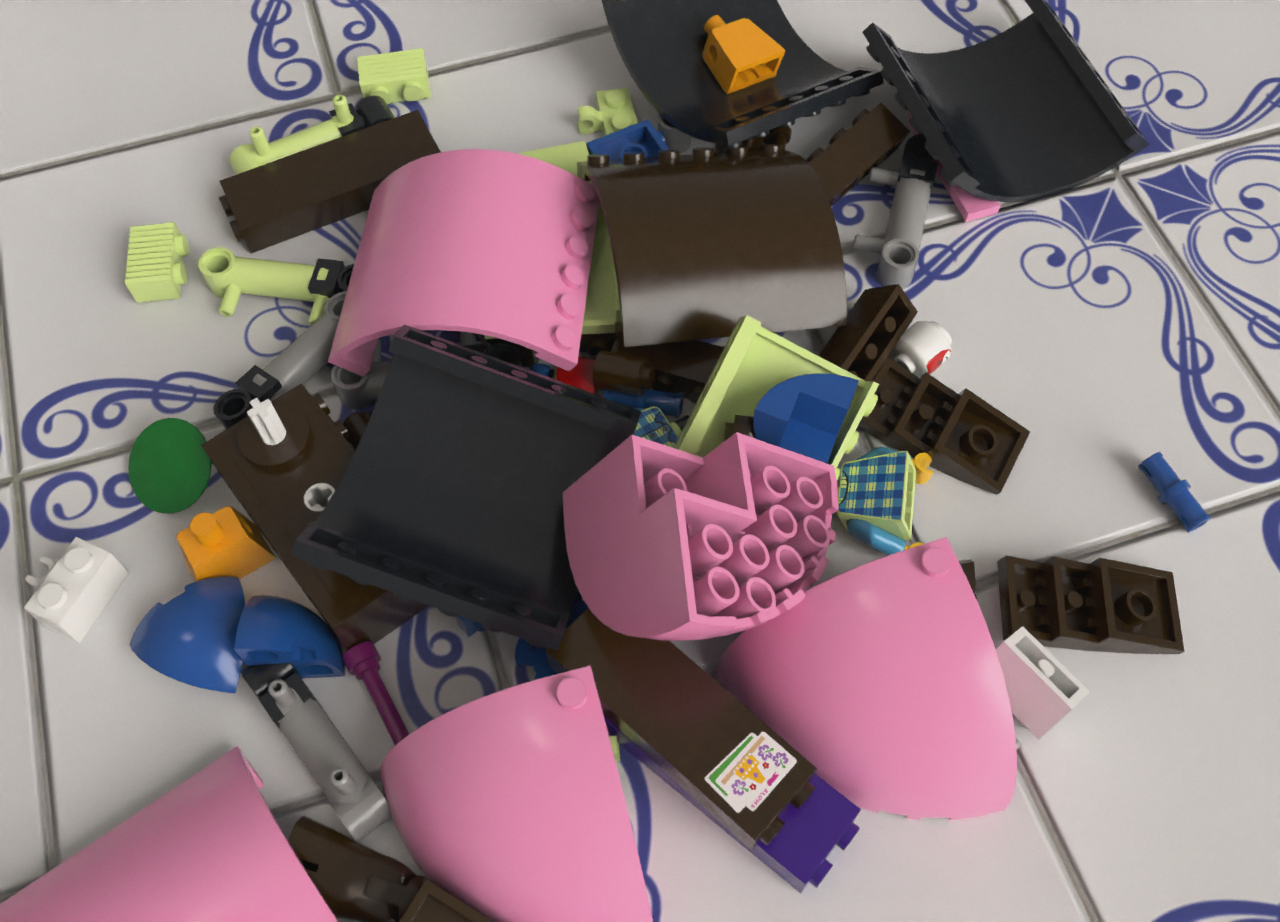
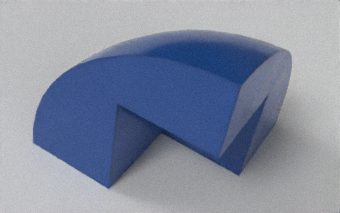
M816 373L796 376L777 384L762 397L755 408L753 426L756 438L828 463L859 380L835 374Z
M214 577L196 581L186 585L184 593L163 605L158 602L137 626L129 644L132 651L149 667L172 679L212 691L236 693L243 660L234 650L239 620L245 607L243 589L238 577Z
M254 595L248 600L239 620L234 650L246 665L291 663L302 679L345 676V664L342 660L341 646L330 627L316 613L298 602L278 596Z

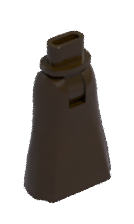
M301 816L295 823L288 839L300 862L337 918L361 922H400L425 881V876H417L402 862L372 850L306 816Z

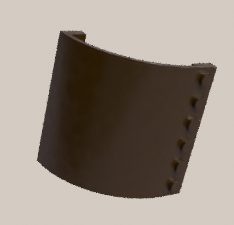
M768 143L761 144V150L748 151V146L743 145L727 149L726 153H714V148H694L693 155H680L679 150L658 151V157L645 158L644 152L623 153V159L609 160L608 154L587 155V161L577 162V176L593 183L605 216L615 264L621 322H615V338L624 347L730 337L739 318L745 315L761 322L760 326L773 333L847 326L845 269L836 221L828 196L819 177L802 156L782 149V144Z

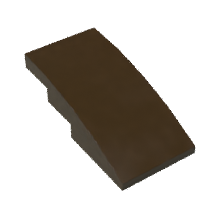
M887 357L872 381L879 384L874 393L878 396L876 405L869 416L862 417L858 427L899 451H908L913 459L919 453L929 454L932 459L930 467L957 480L996 495L1001 493L1030 431L967 388L958 394L927 372L918 378Z
M1006 555L997 561L1003 640L1009 638L1023 626L1044 647L1130 654H1181L1185 652L1173 572L1105 558H1098L1088 564L1052 556L1042 563Z

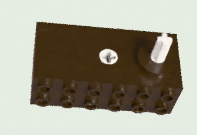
M302 383L272 402L269 399L260 402L258 398L250 401L252 409L247 411L248 416L202 444V448L227 486L344 649L347 651L353 646L367 641H371L374 644L429 605L418 601L403 600L393 592L373 585L358 584L348 576L329 569H316L308 565L306 561L292 557L296 539L311 521L315 522L334 494L356 451L350 443L352 438L340 420L334 422L328 415L331 413L323 398L318 393L311 396Z

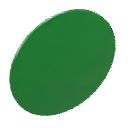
M165 418L150 424L137 437L129 457V479L138 499L151 510L167 514L181 512L191 507L204 493L210 479L212 461L201 446L207 441L197 427L182 419Z

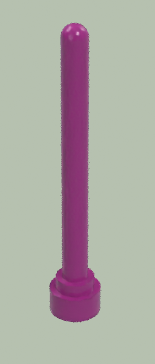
M367 641L357 644L343 654L342 660L350 675H355L357 680H363L394 745H396L408 736L409 732L378 672L381 668L378 663L381 657L373 642Z

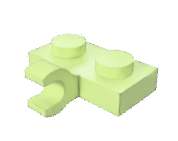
M629 88L596 91L598 111L591 106L577 108L580 120L577 121L580 134H590L603 130L604 136L638 123Z

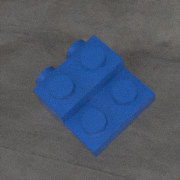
M649 119L586 143L589 155L608 154L609 160L623 159V153L644 152L645 158L658 157V151L669 150L663 133L660 130L656 131Z

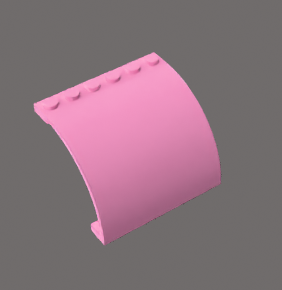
M465 149L440 152L421 157L395 170L374 190L328 362L365 377L371 369L378 338L395 334L405 324L421 331H461L503 339L534 350L535 357L566 371L572 370L578 363L600 201L594 186L590 182L553 164L533 157L498 150Z
M238 746L0 904V922L339 921L282 832L259 790L264 787L261 777Z

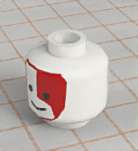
M917 321L903 333L895 345L894 351L897 357L894 361L918 377H921L926 372L931 375L951 356L950 344L952 339L947 330L935 321Z

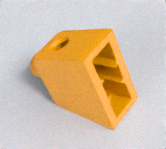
M715 15L706 22L704 31L708 34V38L702 53L703 59L726 94L776 76L786 50L752 21L743 18L726 24L719 15Z
M226 506L213 514L207 512L197 514L191 520L190 526L176 535L185 565L194 582L214 577H238L240 579L276 559L258 527L232 506Z

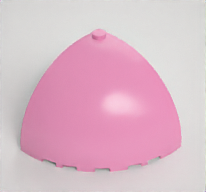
M738 432L703 458L631 435L562 492L566 548L576 586L590 611L603 624L627 636L664 641L701 640L737 633L765 623L800 603L806 597L804 592L812 584L819 581L829 561L825 557L827 547L835 542L837 533L831 529L832 514L838 511V488L835 467Z
M947 537L879 558L808 589L804 592L806 597L788 611L765 623L745 630L730 644L719 659L715 671L722 686L817 768L816 775L858 808L876 813L884 811L892 814L906 815V819L920 820L921 818H950V820H957L1002 811L1011 802L1017 777V749L1009 696L988 626Z
M591 665L519 684L455 708L410 733L397 743L383 759L380 766V778L384 795L389 803L396 829L414 862L430 882L494 922H653L634 834Z

